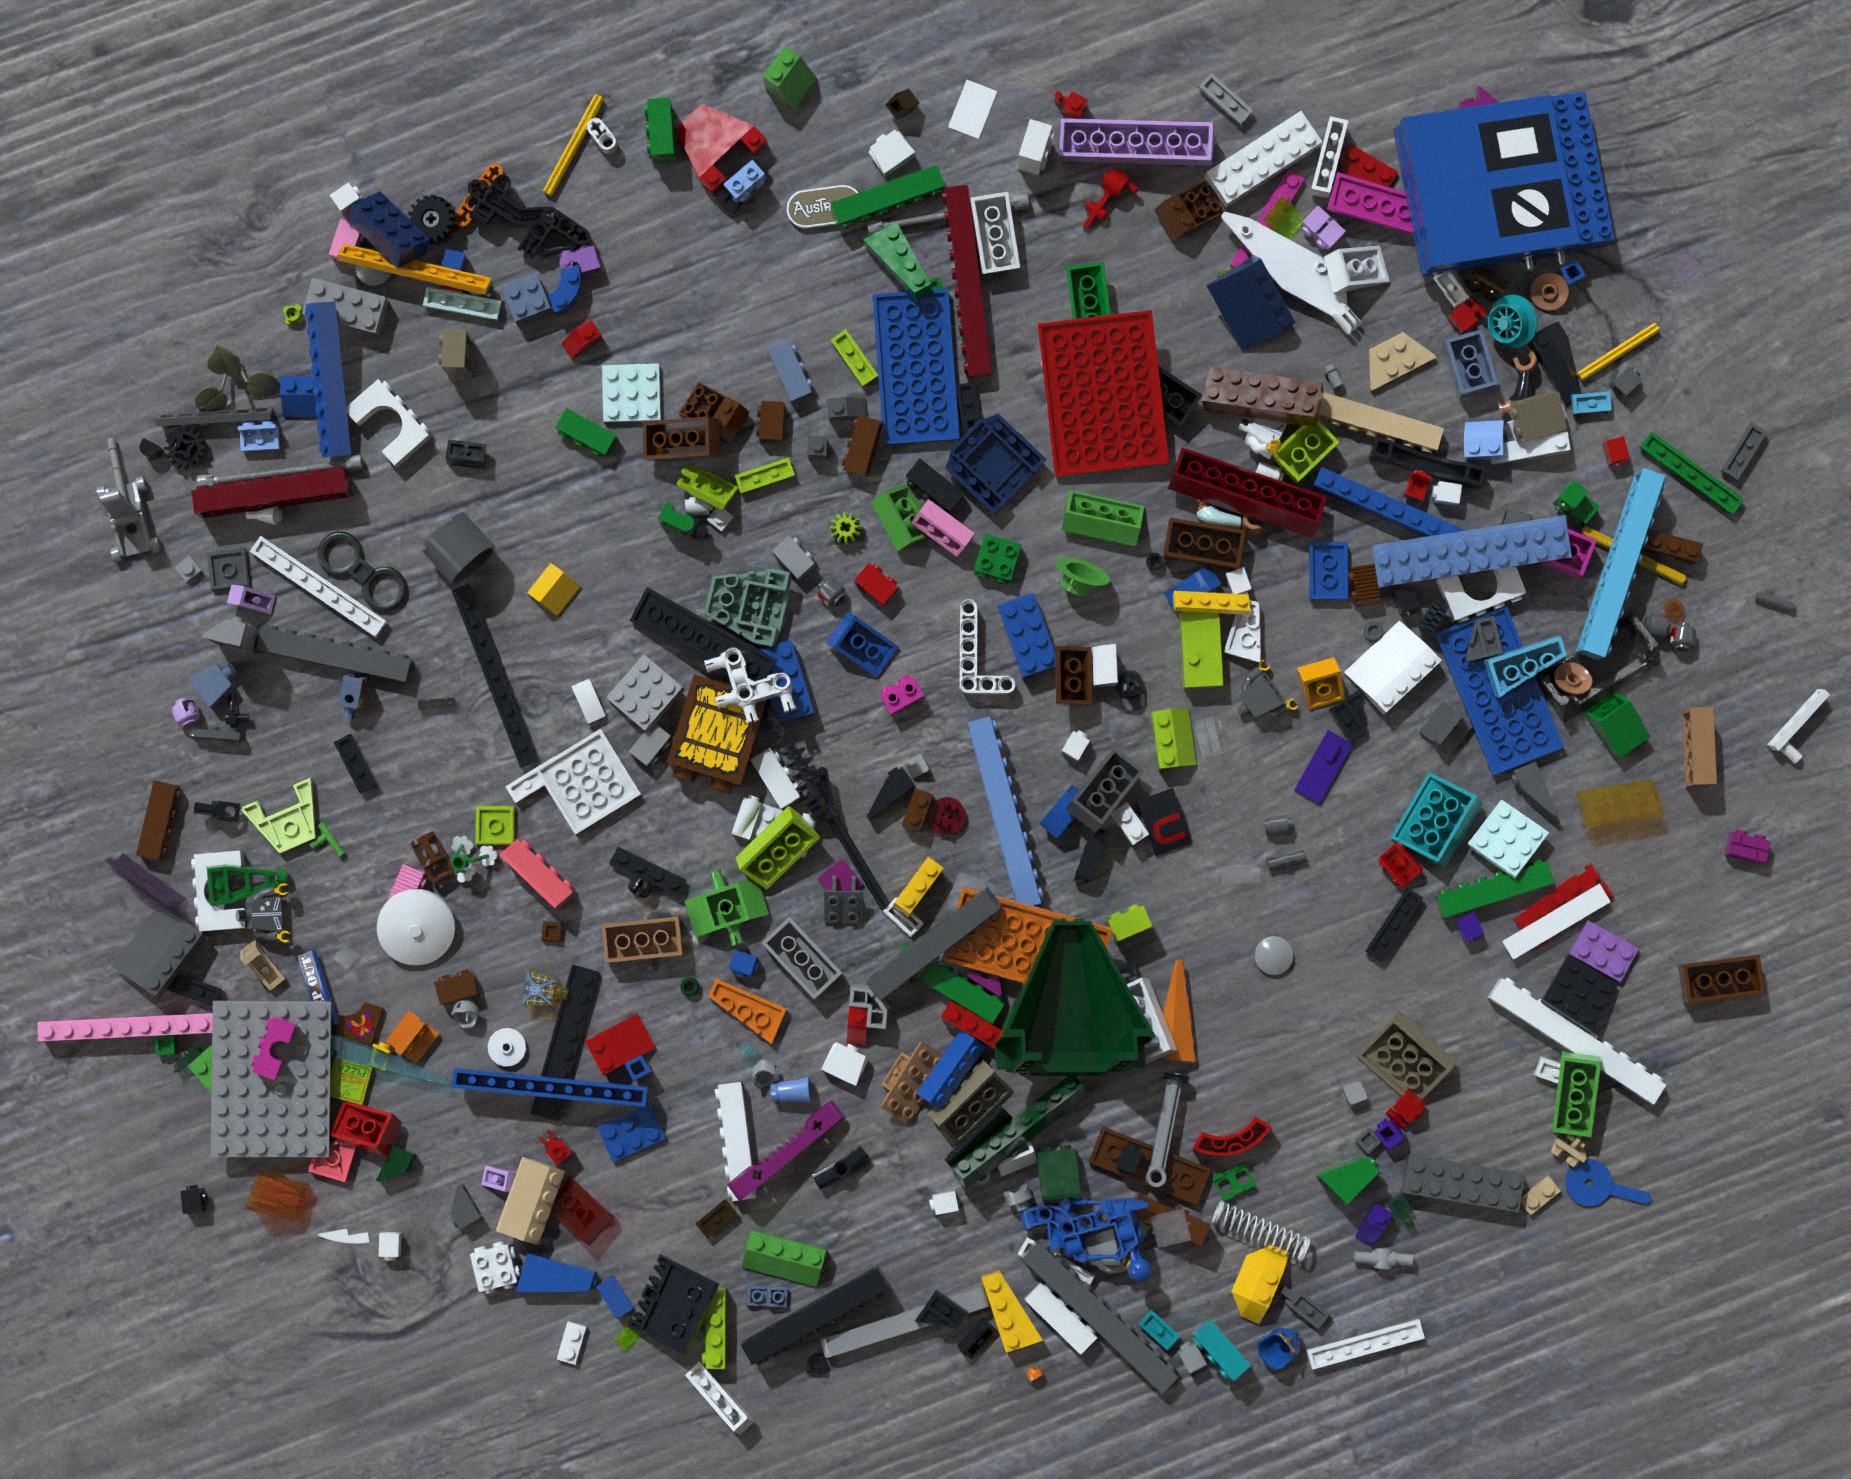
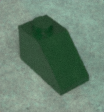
M396 1144L392 1145L376 1181L382 1182L406 1173L409 1169L412 1170L417 1161L415 1159L416 1153Z

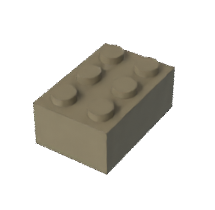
M443 329V334H440L439 344L442 346V353H439L438 356L439 365L451 378H472L474 340L465 329Z

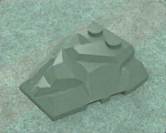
M766 569V571L762 572L751 571L739 575L713 576L704 614L755 644L774 647L778 635L782 633L790 600L791 573Z

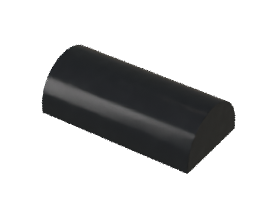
M1158 366L1164 416L1182 427L1203 394Z

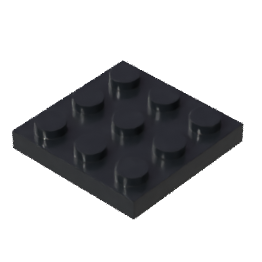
M1568 954L1540 1002L1586 1032L1591 1033L1618 985Z

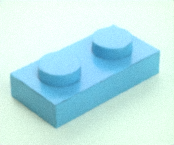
M1610 391L1571 395L1572 414L1611 411Z

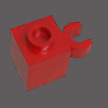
M547 1130L546 1132L550 1135V1139L546 1141L540 1137L539 1141L549 1146L545 1152L558 1166L574 1150L562 1137L555 1140L553 1132Z

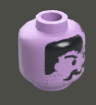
M186 698L177 700L176 704L172 707V714L176 723L184 728L197 724L200 713L196 703Z

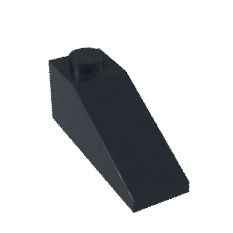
M895 767L887 773L889 777L886 778L867 815L868 820H871L916 787L902 767L900 769Z

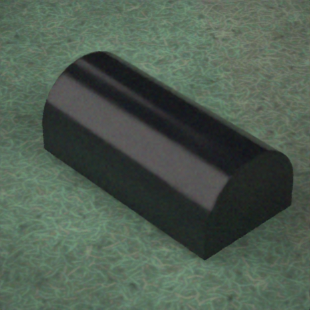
M983 1317L957 1347L966 1356L973 1359L998 1330Z

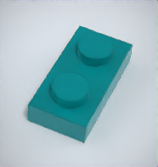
M1151 1309L1138 1323L1166 1350L1180 1337Z

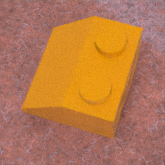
M1334 657L1297 668L1308 710L1345 699L1341 671Z

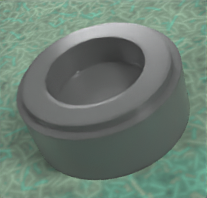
M1369 622L1365 625L1363 634L1367 640L1376 641L1383 635V628L1378 622Z

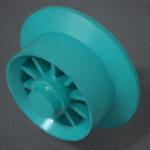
M1507 295L1496 301L1488 317V329L1493 338L1502 345L1509 348L1525 346L1533 339L1537 331L1538 319L1536 311L1532 304L1524 297Z

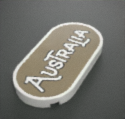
M847 185L798 191L790 197L787 203L788 218L794 225L802 229L836 225L830 210V204L858 192L853 187Z

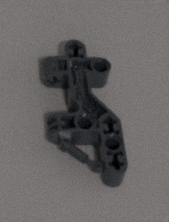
M498 175L490 187L478 179L469 182L468 192L478 202L469 218L486 228L497 214L514 227L527 228L528 233L519 245L518 251L523 250L525 255L529 254L531 260L536 255L545 258L546 256L560 254L565 250L574 251L577 246L590 245L591 236L589 231L556 208H521L506 197L512 190V183L507 175ZM502 180L508 182V186L505 189L498 187L499 182ZM479 186L481 192L484 193V197L478 191L474 193L473 187L477 188ZM554 213V218L559 221L558 224L553 219L548 220L547 214L551 215ZM565 223H569L572 226L568 232L561 229ZM538 228L545 230V234L541 237L535 235V231ZM576 228L578 235L583 236L585 234L586 241L582 240L579 242V237L574 234ZM552 232H557L572 242L570 246L562 247V245L546 249L543 247ZM531 237H533L535 241L539 242L537 246L534 245L535 242L533 240L531 242L529 241Z

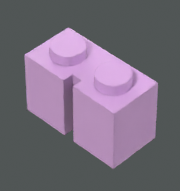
M1317 206L1302 221V231L1308 237L1312 236L1321 249L1329 251L1346 231L1334 219L1330 222L1328 220L1330 216L1321 207Z

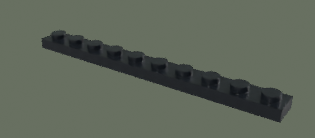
M466 584L451 590L519 766L523 768L538 762V757L471 585Z

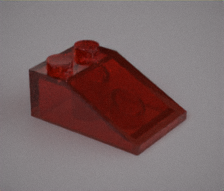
M570 1175L560 1185L551 1212L588 1246L597 1239L615 1218L604 1205Z

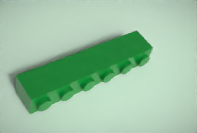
M934 165L832 202L830 210L837 228L843 227V229L853 226V223L856 221L865 222L870 220L873 215L878 214V216L889 213V210L892 208L898 210L906 207V203L912 201L914 203L921 202L928 195H931V197L940 195L942 190H944L945 184L938 166Z
M1539 859L1530 862L1531 866L1523 868L1515 879L1501 871L1493 874L1494 878L1488 880L1486 876L1476 879V884L1469 885L1466 882L1457 885V890L1450 891V888L1438 891L1439 895L1435 896L1441 918L1554 884L1548 861L1542 862Z
M905 944L901 952L909 946ZM936 962L932 965L928 963L920 975H913L991 1024L994 1023L1004 1006L1001 997L994 993L992 996L985 993L986 988L978 983L975 986L970 984L968 977L961 973L959 976L952 973L953 968L945 963L942 966Z

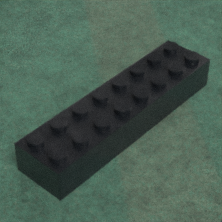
M879 1265L743 1340L741 1347L751 1365L756 1363L759 1366L768 1361L769 1355L774 1354V1356H777L785 1351L787 1345L791 1344L793 1347L802 1342L803 1336L808 1334L811 1337L818 1333L819 1327L823 1325L829 1327L836 1322L837 1317L842 1315L844 1318L852 1314L853 1308L857 1306L862 1308L871 1303V1298L876 1296L878 1299L886 1295L890 1285Z

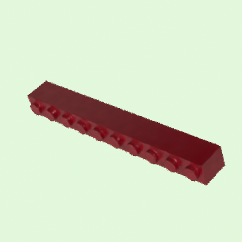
M968 185L945 187V193H942L943 205L947 204L948 212H944L945 223H949L950 230L947 231L948 242H952L949 256L950 261H954L955 268H951L952 279L957 282V287H954L955 299L959 298V306H956L957 318L961 317L962 325H958L959 335L964 338V344H961L962 355H966V362L963 363L964 374H968V378L991 376Z

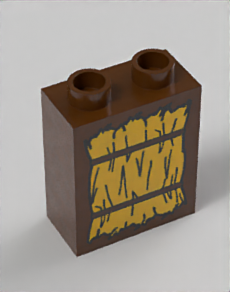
M694 674L667 759V764L675 767L672 777L694 783L697 774L712 778L709 788L727 794L732 793L734 785L743 788L769 699L754 704L759 721L754 722L751 715L752 723L747 724L744 710L739 705L731 704L720 709L718 708L715 697L732 693L733 688L731 685ZM744 690L739 696L743 699L748 698L750 692Z

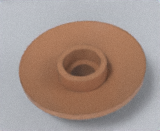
M1550 272L1539 275L1533 281L1530 288L1532 301L1536 306L1544 310L1558 309L1566 302L1569 294V288L1564 278ZM1552 287L1554 291L1549 293L1546 289Z
M1563 663L1557 667L1554 673L1556 684L1566 693L1581 695L1591 688L1592 677L1589 671L1579 664Z

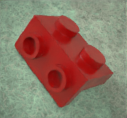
M1399 841L1378 858L1381 868L1388 871L1392 875V880L1402 888L1424 870Z

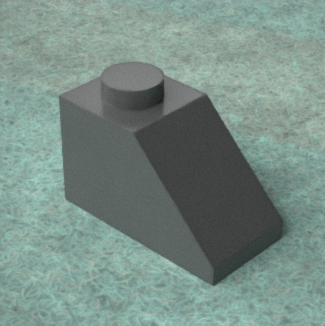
M841 397L827 399L829 422L858 418V415L867 417L864 398Z
M463 1183L457 1186L451 1209V1215L453 1216L451 1221L460 1230L483 1217Z

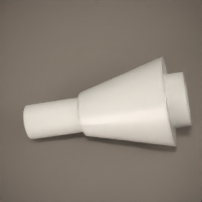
M277 506L259 510L258 512L247 511L246 519H258L278 525L279 521L282 520V511Z

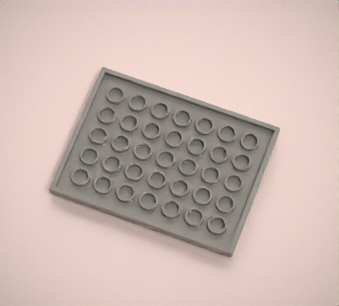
M213 1001L211 1157L330 1156L332 1001ZM276 1015L297 1023V1026L289 1043L276 1041L272 1045L273 1055L283 1060L277 1078L273 1080L252 1072L254 1067L251 1064L254 1056H258L261 1049L258 1048L261 1038H265L268 1030H265L269 1018L273 1019Z

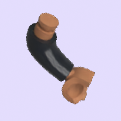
M1532 351L1528 356L1531 362L1527 366L1520 365L1518 357L1513 358L1515 368L1519 372L1514 394L1509 397L1510 400L1505 401L1503 405L1501 403L1498 404L1501 417L1506 413L1510 415L1511 402L1530 397L1531 373L1534 372L1537 364L1536 355Z

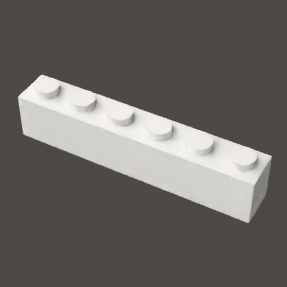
M742 1082L720 1084L718 1089H715L716 1101L720 1100L721 1108L717 1109L718 1118L723 1122V1127L720 1128L721 1139H725L726 1146L722 1147L723 1158H727L728 1166H725L726 1178H730V1182L746 1168L753 1165ZM727 1186L728 1197H732V1201H738ZM756 1189L742 1200L756 1198Z

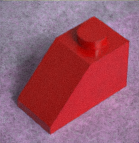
M590 319L576 328L561 344L570 358L574 359L603 340V337Z
M849 1006L846 1044L866 1046L868 1008Z

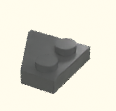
M1491 616L1475 620L1465 661L1468 662L1503 654L1495 617Z

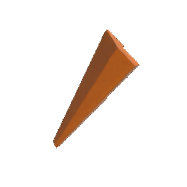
M1177 959L1175 960L1163 1012L1177 1051L1161 1058L1196 1062L1194 1053L1195 1043L1191 1030L1190 1003L1186 990L1187 980L1183 967L1184 961Z

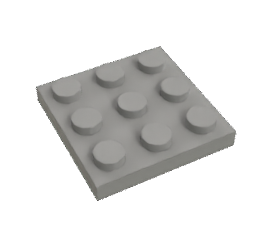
M643 655L606 698L648 733L685 689L646 655Z

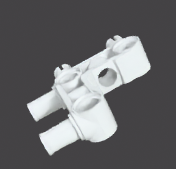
M730 648L720 654V657L704 661L707 672L723 667L727 668L733 690L732 693L715 697L718 708L720 709L731 704L739 705L744 710L747 724L752 723L751 715L754 722L759 721L754 704L773 697H780L785 713L790 712L788 704L791 711L796 709L791 695L793 688L787 674L777 673L768 675L767 678L751 681L747 677L745 660L737 648ZM736 654L739 656V659L736 662H730L728 660L730 655ZM780 679H784L787 681V685L779 687L777 682ZM744 690L750 692L749 697L745 699L739 696Z

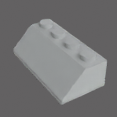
M233 617V621L226 619L203 633L202 638L218 646L255 654L260 631L256 630V626H253V624Z

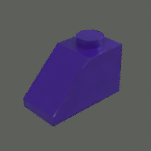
M1373 1203L1355 1237L1373 1246L1384 1231L1393 1213Z

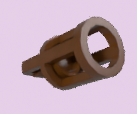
M434 831L410 843L430 883L441 882L454 873V869ZM433 839L440 854L435 855L428 841ZM420 845L428 857L426 863L417 848ZM445 861L449 871H444L436 875L435 878H432L428 869L433 868L435 870L441 867V863Z

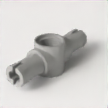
M1375 1248L1372 1252L1354 1251V1263L1371 1264L1374 1268L1392 1269L1395 1265L1413 1266V1254H1400L1388 1248Z

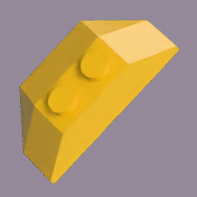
M1272 1245L1246 1255L1231 1290L1240 1316L1257 1324L1261 1322L1269 1308L1289 1252L1285 1255L1286 1251L1283 1249L1278 1252L1279 1248L1276 1246L1271 1249Z

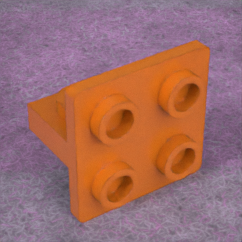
M408 1011L386 1042L394 1047L398 1054L404 1055L417 1064L439 1036V1032L413 1012Z

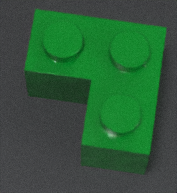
M1572 480L1553 502L1556 505L1555 509L1562 514L1566 513L1571 517L1570 521L1582 527L1590 520L1600 506L1586 495L1589 491L1575 480Z

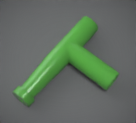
M324 822L320 823L318 828L322 835L309 843L311 848L314 850L325 841H328L337 852L338 857L343 856L345 852L341 849L331 831Z

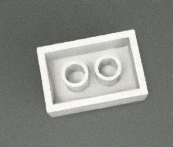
M1030 119L1020 149L1017 169L1039 175L1041 170H1045L1048 153L1051 151L1054 132H1051L1052 125Z

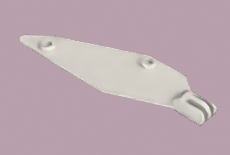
M1224 212L1221 215L1222 220L1251 254L1262 259L1270 276L1281 289L1332 316L1347 335L1362 325L1359 318L1347 306V292H1333L1326 263L1322 257L1250 218Z

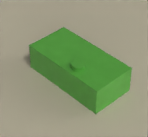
M1562 1051L1552 1132L1585 1137L1592 1136L1601 1067L1600 1056Z

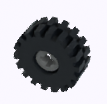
M425 195L423 200L418 198L416 200L418 204H412L411 208H413V211L408 212V215L411 216L410 220L430 238V245L432 243L440 245L439 242L446 243V238L451 239L453 237L451 235L452 231L455 233L457 231L455 225H458L459 221L456 220L458 213L454 211L456 210L455 207L440 196L430 195L429 197ZM432 215L436 218V220L433 221V224H431V222L428 221V219L431 218Z

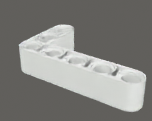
M967 599L960 606V690L968 695L1011 694L1015 689V681L1012 677L977 676V604L975 601ZM967 604L974 607V611L970 614L965 613L963 607ZM966 623H970L974 626V630L967 633L963 630V626ZM966 642L974 645V649L971 652L963 649V645ZM966 661L973 663L974 668L971 671H966L963 668V664ZM966 680L973 682L974 687L971 690L964 689L963 683ZM989 680L992 682L993 687L990 690H985L982 687V683ZM1006 680L1010 681L1012 688L1004 690L1001 687V683Z

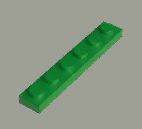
M1652 431L1639 448L1731 516L1744 501L1741 496Z

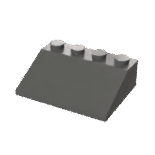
M159 904L112 967L160 1000L206 937L193 926Z

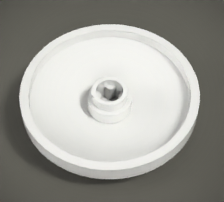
M422 889L405 890L391 897L382 907L377 921V935L382 948L393 959L408 965H424L440 958L450 947L455 933V920L448 904L435 893Z

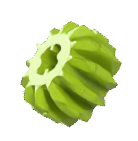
M843 512L844 518L837 514L836 518L838 521L831 520V523L835 526L829 527V530L836 531L831 536L832 538L839 536L837 539L838 543H841L842 539H844L845 545H848L849 538L853 543L855 542L853 535L860 537L861 534L855 530H861L862 526L856 525L860 522V519L856 518L853 520V513L847 518V513ZM842 525H850L849 532L841 531L840 529H843Z

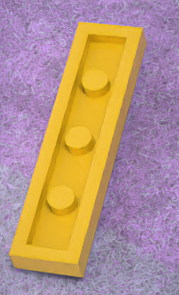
M1174 591L1173 593L1174 611L1249 615L1251 611L1249 595L1189 591Z

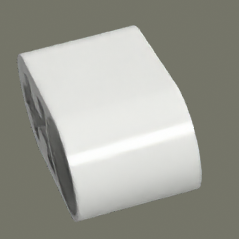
M598 118L591 119L587 124V129L592 139L605 154L614 153L617 150V142L614 135L602 120ZM595 126L600 129L602 133L601 136L596 130L593 129ZM606 140L613 141L610 147L603 146Z

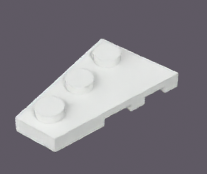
M1249 600L1251 609L1249 615L1235 614L1224 653L1261 663L1260 603Z

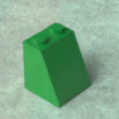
M1615 691L1583 712L1609 751L1619 759L1627 756L1631 750L1643 745L1651 737L1631 701Z
M1360 1156L1319 1171L1315 1175L1343 1203L1348 1204L1380 1171L1377 1169L1378 1163L1373 1158Z

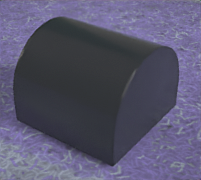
M143 438L139 445L140 452L149 459L159 458L164 451L163 448L146 438Z

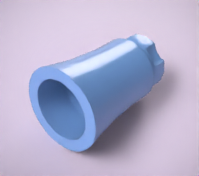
M810 1076L771 1084L772 1102L812 1103Z

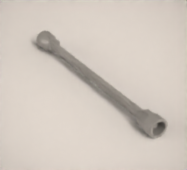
M1027 194L1012 196V199H1009L1011 209L1014 208L1015 211L1030 209ZM942 212L935 213V215L930 214V216H918V218L913 217L892 222H882V219L868 221V234L871 236L896 222L899 227L911 226V224L916 225L918 223L923 224V222L928 223V221L945 220V215Z
M361 455L345 457V460L335 463L306 465L289 469L269 470L267 472L260 471L226 477L213 476V474L197 476L198 486L207 485L210 488L216 487L215 484L233 483L238 480L248 481L259 477L272 478L274 475L286 476L295 472L310 473L311 470L316 469L327 471L331 467H341V469H347L348 471L363 470V461Z

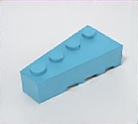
M1555 636L1485 659V667L1495 697L1503 696L1528 678L1533 677L1536 673L1566 656L1567 653L1561 636Z

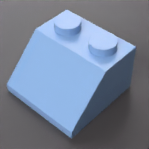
M1504 420L1465 422L1464 457L1466 461L1505 459Z

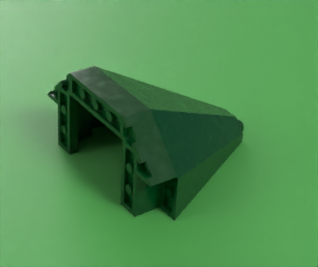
M1059 918L1051 923L995 1041L996 1069H1005L1006 1072L1014 1074L1020 1072L1021 1076L1107 1075V1072L1119 1073L1130 1071L1131 1068H1146L1145 1045L1156 1035L1091 921H1085L1083 918L1066 921L1064 918Z

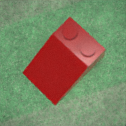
M638 1014L585 1041L603 1076L656 1048Z
M344 1101L329 1136L369 1153L387 1157L402 1122L393 1113Z

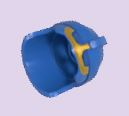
M1277 1328L1262 1338L1257 1345L1262 1361L1270 1368L1279 1370L1295 1359L1299 1354L1300 1348L1298 1337L1300 1334L1298 1331L1294 1332L1290 1329Z

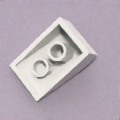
M1380 246L1338 249L1324 256L1334 293L1348 292L1390 282Z

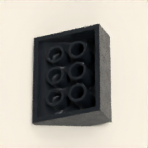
M999 1104L944 1158L945 1161L952 1166L1012 1120L1013 1117Z

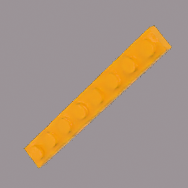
M344 243L337 254L338 261L428 281L476 294L486 295L491 284V278L416 260L396 268L381 252Z

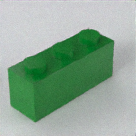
M568 408L564 410L555 426L559 436L566 440L570 437L575 440L574 444L583 449L585 446L592 449L591 453L599 458L602 455L607 458L618 439L616 434Z

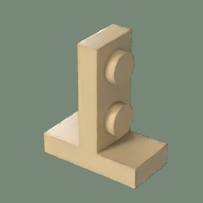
M256 939L240 951V960L244 965H248L270 991L285 980V976L263 952L260 943Z

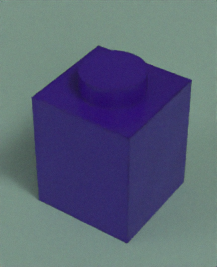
M1475 912L1454 920L1463 941L1469 940V943L1480 939L1479 935L1484 934Z

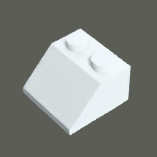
M1116 644L1092 647L1093 687L1116 686L1118 683Z

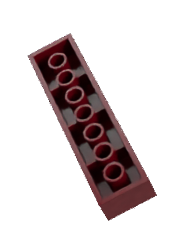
M1183 447L1181 448L1168 486L1169 490L1310 538L1314 537L1327 498V496Z
M331 467L330 471L322 472V469L311 470L309 474L295 472L292 473V476L288 477L274 475L272 476L273 479L265 480V477L254 478L253 482L238 480L232 485L217 483L215 484L216 487L210 488L207 485L197 486L196 490H191L194 513L199 517L208 518L247 511H258L275 506L279 508L353 497L351 477L345 469Z

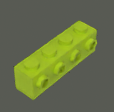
M718 1288L702 1325H706V1332H702V1344H706V1352H702V1364H706V1369H725L727 1367V1288Z

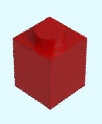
M1624 436L1602 443L1608 466L1614 464V467L1625 465V461L1630 459Z

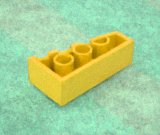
M1000 1270L981 1276L1006 1353L1043 1341Z

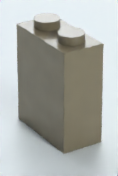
M1553 390L1510 403L1511 409L1509 412L1515 423L1513 431L1518 440L1526 442L1567 430L1559 392Z

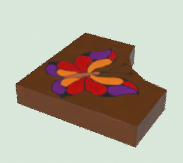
M364 1002L361 1009L355 1014L349 1016L340 1015L339 1024H337L334 1034L372 1045L384 1008Z

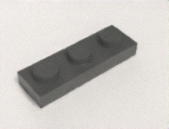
M1750 422L1720 472L1738 481L1767 434V431Z

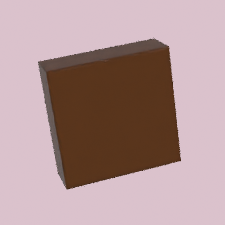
M543 921L541 940L561 942L563 923Z

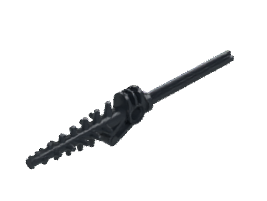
M772 708L766 710V720L773 727L771 732L776 733L779 738L776 744H782L785 748L781 756L788 755L791 759L785 765L786 768L794 766L797 770L790 778L793 780L801 777L803 781L795 790L799 791L807 788L811 796L802 802L803 805L807 806L806 811H810L811 814L809 816L811 818H820L824 822L828 821L880 909L890 904L889 900L837 815L839 814L838 810L833 807L834 803L828 770L825 767H820L812 773L808 764L813 760V757L803 759L801 753L805 751V748L797 749L794 745L797 738L790 739L787 734L790 731L789 728L784 729L780 724L781 718L777 719ZM820 796L825 799V805L819 803Z

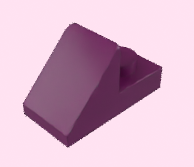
M1478 86L1476 89V101L1474 98L1464 99L1458 106V109L1499 102L1482 87Z
M971 970L967 977L997 996H1001L1002 991L997 975L991 974L987 980L985 979L986 974L979 970H975V972Z

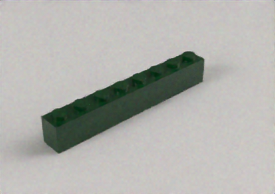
M1067 1076L951 1166L954 1177L967 1190L1086 1098L1085 1086L1076 1076Z

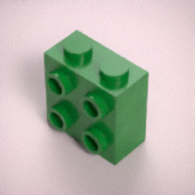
M984 534L974 572L977 573L976 576L983 579L992 577L995 578V582L1006 585V582L1010 583L1022 544Z

